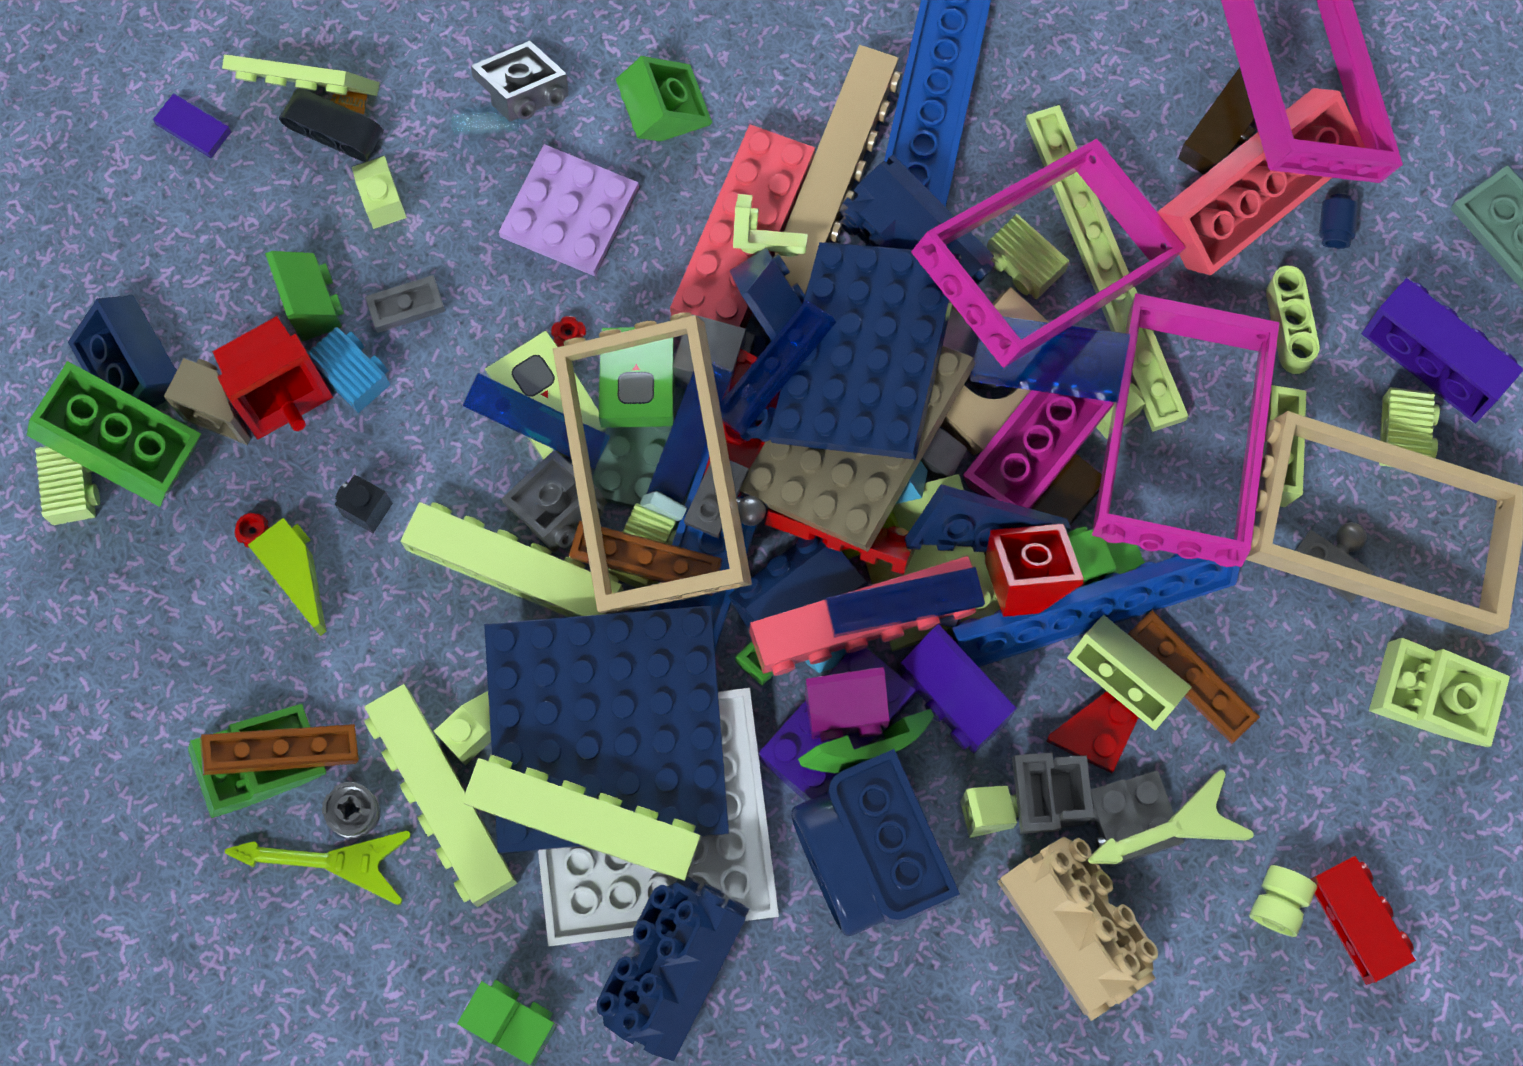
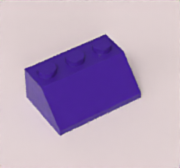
M939 624L925 636L900 664L898 670L901 674L900 677L916 689L915 693L917 692L926 702L924 705L925 709L932 710L933 718L936 721L940 722L943 720L952 730L950 736L963 750L968 748L973 754L1008 724L1017 709Z

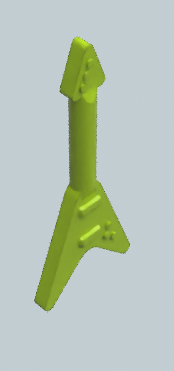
M403 831L332 850L328 853L259 847V844L255 841L227 848L225 853L251 867H255L256 863L260 862L324 868L393 904L401 905L403 902L402 898L381 874L379 865L384 858L411 838V833Z

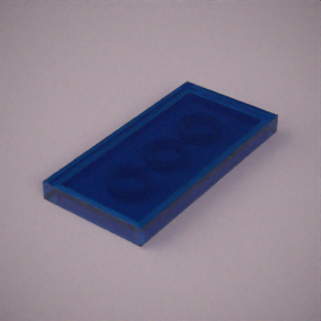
M1002 316L1021 340L1048 324L1047 322ZM1071 326L1005 368L1000 365L979 338L974 357L975 366L971 371V381L1118 403L1130 343V334Z

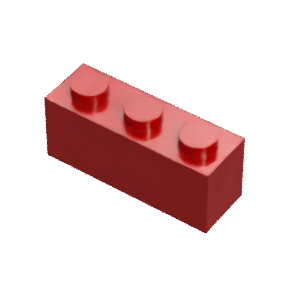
M1353 856L1310 879L1317 885L1314 895L1366 985L1375 983L1416 961L1412 954L1414 947L1410 938L1404 931L1399 932L1392 920L1394 916L1392 907L1385 897H1379L1372 885L1374 881L1373 875L1363 861L1359 862L1357 857Z

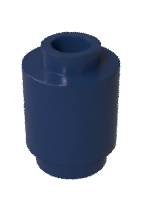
M1333 194L1329 199L1322 202L1319 237L1322 238L1323 246L1337 249L1350 247L1351 240L1355 238L1358 203L1352 200L1351 196L1347 194Z

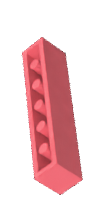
M968 556L751 622L749 633L763 674L772 671L774 676L793 671L796 668L795 664L807 660H809L810 664L824 662L832 658V652L846 649L847 653L862 650L868 646V641L882 638L883 642L895 640L904 635L903 630L916 626H918L919 631L933 628L940 624L939 619L951 615L954 616V619L968 617L976 613L975 608L979 607L983 600V595Z

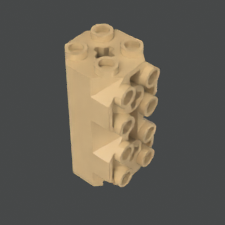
M1063 837L1042 849L1034 857L1028 858L997 882L1083 1014L1087 1015L1090 1021L1108 1011L1110 1007L1123 1002L1138 992L1139 989L1156 979L1152 971H1154L1153 961L1158 958V950L1156 945L1148 939L1136 921L1133 911L1128 906L1121 904L1115 907L1109 903L1108 893L1113 890V882L1103 872L1099 864L1088 862V858L1092 855L1088 844L1080 838L1072 841Z

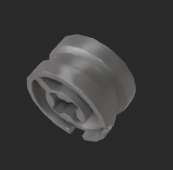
M344 782L334 786L335 788L326 795L322 803V814L326 824L332 831L348 839L360 838L369 834L375 828L380 817V806L377 798L365 786L355 782ZM355 804L359 809V813L354 812L348 818L345 814V809L348 805Z

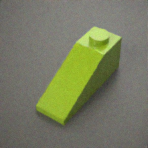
M282 518L249 543L248 546L311 626L322 636L327 632L313 554L306 546L311 540L298 523L291 528L287 521Z

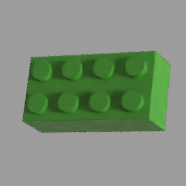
M67 361L29 419L26 436L161 507L196 449L201 433Z

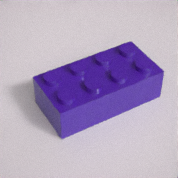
M1407 277L1381 305L1361 333L1475 424L1523 372V368L1518 365L1517 360L1511 354L1500 351L1488 341L1483 332L1468 326L1459 319L1458 314L1452 308L1441 305L1429 295L1424 286L1413 283Z
M867 648L847 653L828 675L884 667L890 720L889 727L913 700L916 689ZM806 700L758 753L759 761L805 801L828 792L830 782L838 774L816 771L800 765L798 759L816 746L823 744L821 743V738L812 739ZM859 732L844 734V737H849L855 750L875 743L882 734L872 737H859Z

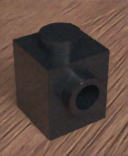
M354 474L349 482H344L339 488L334 505L344 518L374 533L393 503L386 491Z

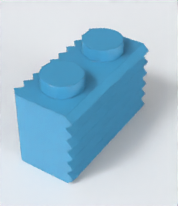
M336 327L307 353L319 374L357 413H360L390 386L385 375L389 370L375 355L369 359L362 352L365 346L351 331L345 335Z

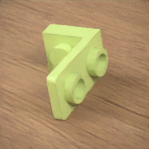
M738 194L735 206L733 248H739L746 253L756 254L766 247L768 251H774L786 257L806 253L807 234L757 230L759 209L752 208L753 195Z

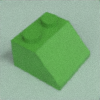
M640 56L616 78L621 98L632 122V128L639 139L661 142L712 124L690 64Z
M285 251L265 253L286 315L302 342L329 333L336 327L339 329L343 328L339 316L345 313L338 295L334 294L331 296L328 285L334 282L326 263L320 265L314 253Z

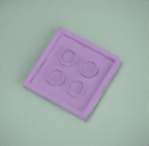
M544 144L499 230V236L595 276L639 189V183Z

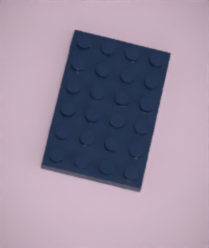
M819 242L769 433L772 443L916 460L952 303L911 253L912 250ZM952 253L962 265L961 255Z

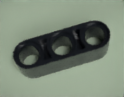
M301 88L295 89L279 116L280 122L288 129L362 162L368 161L384 133L383 128L372 119Z

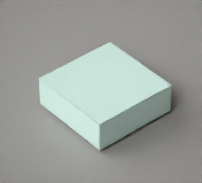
M657 491L643 495L640 502L642 507L676 521L682 520L687 509L684 505Z

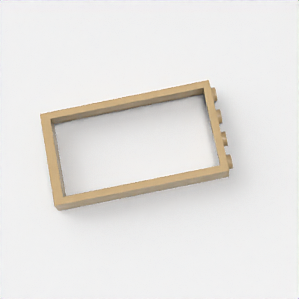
M678 313L672 315L670 321L656 324L655 321L640 322L634 325V330L621 332L619 329L606 330L599 333V338L587 341L585 338L568 339L564 341V346L553 348L596 606L599 613L614 614L752 585L705 323L696 315L692 316V313ZM688 334L730 569L612 594L572 361Z
M1286 411L1269 422L1267 425L1268 430L1265 434L1267 446L1265 455L1262 457L1251 550L1246 560L1480 633L1491 635L1509 628L1523 541V486L1290 411ZM1295 435L1497 500L1479 608L1273 544L1293 436Z

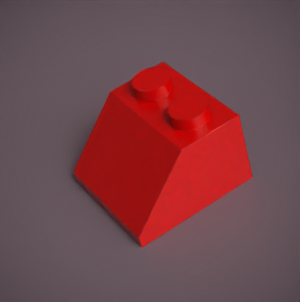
M1064 524L990 530L985 564L1003 617L1039 614L1083 585L1084 578Z

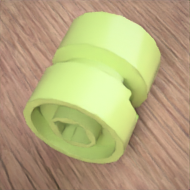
M1271 865L1261 885L1267 894L1258 896L1249 916L1255 922L1275 932L1296 937L1304 921V914L1300 908L1310 906L1317 885L1312 880L1295 871Z

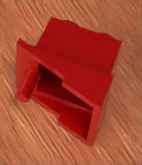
M277 316L212 351L222 372L221 375L217 376L222 388L257 440L287 423L290 424L294 431L303 430L306 423L302 415L334 398L296 333L290 336Z

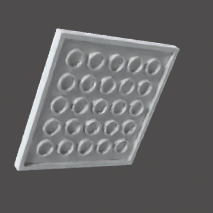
M750 688L718 692L729 835L701 837L688 876L701 883L700 889H702L704 883H707L725 893L723 898H725L726 902L731 898L750 908L745 921L779 917ZM587 847L538 850L548 946L633 936V929L653 890L660 885L669 886L675 883L677 879Z

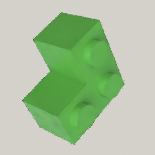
M1087 526L1077 528L1068 533L1084 578L1083 585L1100 581L1111 573L1123 574L1135 570L1138 566L1145 563L1137 545L1124 542H1106L1100 537L1092 536L1093 529L1088 530Z
M494 980L491 986L481 981L457 1024L528 1065L535 1066L558 1026L550 1021L553 1013L535 1002L532 1003L530 1008L517 1002L516 1000L520 994L497 980Z

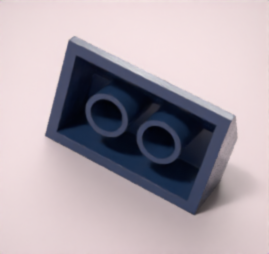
M765 247L731 269L730 273L742 297L788 364L805 294L798 283L793 286L789 284L785 276L791 272L781 256L778 254L772 257Z
M128 295L97 298L68 341L82 369L153 408L167 401L164 395L177 369L171 362L135 297Z
M816 536L812 540L800 537L795 545L782 555L770 560L765 568L751 578L752 585L739 587L728 596L745 625L750 629L751 622L865 588L869 585L842 551L839 552L826 547L821 537Z

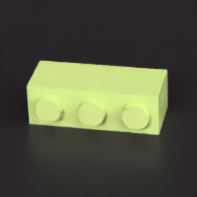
M1271 385L1267 425L1271 420H1274L1286 411L1306 417L1305 390ZM1295 435L1293 436L1280 507L1288 506L1303 495L1305 439ZM1264 441L1263 456L1265 455L1266 451V441Z
M1104 615L1083 636L1067 657V659L1155 731L1192 688V686Z

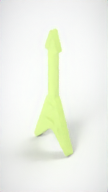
M1220 770L1167 823L1117 842L1111 838L1105 841L1088 858V862L1091 864H1118L1123 860L1122 856L1174 836L1178 838L1246 841L1253 838L1254 833L1222 817L1217 812L1216 804L1226 775L1223 770Z

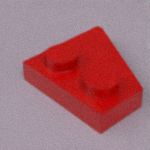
M1106 691L1050 733L1046 742L1075 756L1087 755V762L1112 774L1139 717Z

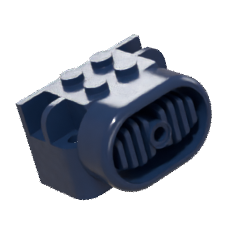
M895 749L838 773L830 782L828 792L792 808V822L828 908L838 928L845 936H853L882 922L891 925L904 923L937 907L951 904L960 895Z

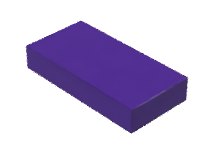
M174 93L153 118L154 123L158 127L209 158L214 156L231 134L229 126Z

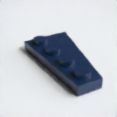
M941 484L904 540L907 549L920 550L922 545H936L939 551H953L955 546L972 547L974 552H986L990 530L1064 524L1068 534L1071 527L1066 518Z

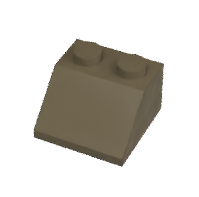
M183 358L164 395L165 399L184 421L248 445L250 436L246 425L228 399L217 378L219 376L218 368L202 359H198L195 363Z

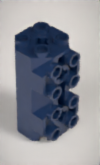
M891 155L887 162H881L854 189L858 196L853 201L847 197L842 203L840 212L843 218L839 223L850 236L854 237L857 235L866 244L865 246L913 250L927 231L955 216L894 155ZM971 232L946 245L951 253L961 255L962 267L977 285L987 277L989 271L995 266L991 261L994 255Z
M689 876L686 877L685 881L677 878L675 883L669 886L660 885L653 890L633 929V939L639 944L640 953L631 958L624 956L617 961L596 1004L598 1014L603 1016L605 1027L631 1044H634L636 1041L644 1045L643 1050L671 1061L675 1060L750 909L731 898L726 902L725 898H723L725 893L707 883H704L702 889H700L701 883Z

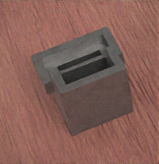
M697 316L705 323L718 399L726 403L740 349L751 354L755 342V334L746 332L745 328ZM688 334L682 335L672 366L674 383L676 387L698 392Z
M1053 753L1024 754L1012 757L1020 834L1055 832L1061 830V827L1082 826L1094 817L1087 755L1056 757L1054 760Z

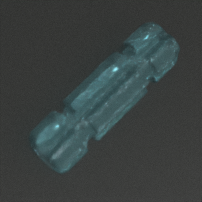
M499 112L471 113V117H466V114H454L451 119V127L456 135L468 134V131H472L473 134L500 133V130H505V133H517L520 129V119L509 122L504 116H499Z

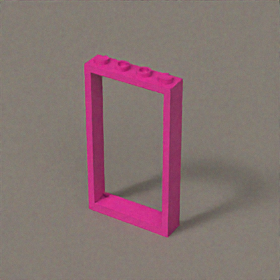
M1221 0L1269 170L1381 183L1403 165L1352 0H1317V4L1352 119L1366 148L1294 139L1254 0Z
M1095 139L927 231L911 253L985 344L990 353L1005 368L1166 268L1186 247L1098 139ZM1078 172L1148 258L1149 262L1021 340L946 245Z
M1135 293L1128 314L1092 536L1100 537L1110 543L1124 542L1138 545L1147 551L1162 550L1176 553L1186 559L1200 558L1210 560L1224 567H1242L1251 550L1279 322ZM1139 327L1258 351L1234 540L1109 514Z

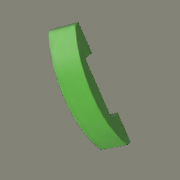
M929 709L904 717L883 731L885 740L855 750L849 737L845 736L816 746L798 760L801 766L812 770L840 773L892 749H895L896 753L925 731L934 715L932 710Z

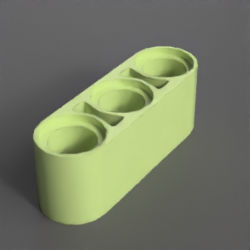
M1286 265L1280 267L1273 275L1266 289V297L1271 321L1279 322L1277 350L1280 363L1286 371L1292 374H1300L1310 368L1320 351V345L1304 274L1299 268ZM1278 283L1288 284L1292 291L1282 290ZM1285 316L1295 317L1299 324L1293 325L1289 323ZM1292 349L1302 350L1307 358L1297 357Z

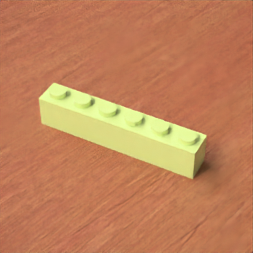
M421 502L418 503L401 539V543L406 551L567 617L604 614L597 611L591 572L584 569L585 565L582 562L570 559V557H565L564 561L553 557L549 549L536 543H532L530 547L517 542L518 538L505 530L499 529L497 533L485 529V524L473 517L465 516L464 519L451 515L452 511L441 504L432 502L428 506ZM609 573L612 594L622 592L623 588L622 584L618 583L619 579Z
M403 684L364 706L369 715V718L364 720L369 732L375 740L379 737L383 740L387 749L381 753L392 772L399 769L405 781L399 785L408 802L412 804L416 801L423 814L417 818L428 837L434 834L441 845L435 851L446 870L453 867L459 880L454 882V886L464 902L471 900L475 906L479 907L516 885L517 882L502 855L498 853L497 846L476 808L462 803L466 791L409 689Z
M490 755L488 761L478 758L462 803L676 879L685 881L701 840V836L694 833L695 825L675 818L672 825L658 821V812L641 806H637L635 812L621 808L622 800L607 794L600 793L598 799L584 795L585 787L566 780L563 781L562 786L547 782L548 774L527 767L525 774L510 769L513 762L494 755Z

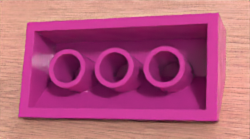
M1054 361L963 474L968 488L978 495L1031 509L1113 407L1114 402Z

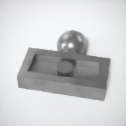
M730 461L740 521L748 526L757 525L765 516V505L755 496L738 498L749 469ZM710 462L686 514L684 524L719 539L723 529Z
M1346 523L1338 529L1336 534L1338 544L1336 546L1310 530L1296 549L1297 552L1367 574H1373L1372 570L1348 555L1350 552L1360 550L1367 540L1366 531L1357 523ZM1323 584L1349 603H1352L1358 595Z

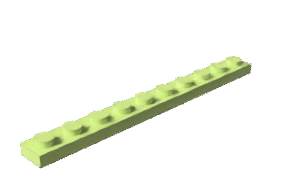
M1060 105L1026 116L1025 122L1044 167L1077 150ZM1078 172L1052 185L1092 286L1097 294L1128 275L1127 266L1098 197ZM1135 287L1101 307L1121 356L1129 310L1135 293H1137ZM1139 327L1131 381L1143 395L1142 400L1145 402L1143 410L1151 430L1154 432L1184 422L1189 416L1154 331Z

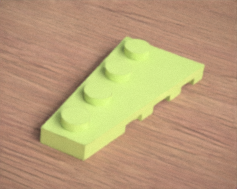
M225 54L222 66L223 69L236 72L235 78L239 80L256 82L258 76L264 77L265 83L286 86L287 81L295 82V87L316 91L317 86L326 87V92L347 95V91L377 96L380 82L346 71Z

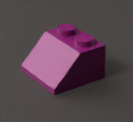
M884 667L806 679L805 699L812 739L821 738V743H826L844 737V734L859 732V737H872L882 734L883 728H888L890 720Z

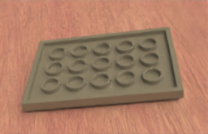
M942 346L916 460L775 444L769 440L765 442L750 467L740 489L741 496H755L772 510L868 552L974 368V358Z

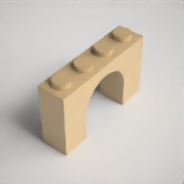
M1012 287L1000 294L992 303L1021 340L1049 323ZM1059 333L1015 361V382L1011 391L1004 398H983L974 394L963 385L940 426L964 445L971 454L976 455L982 452L1055 361L1062 367L1069 362L1070 358L1066 354L1074 345L1064 335Z

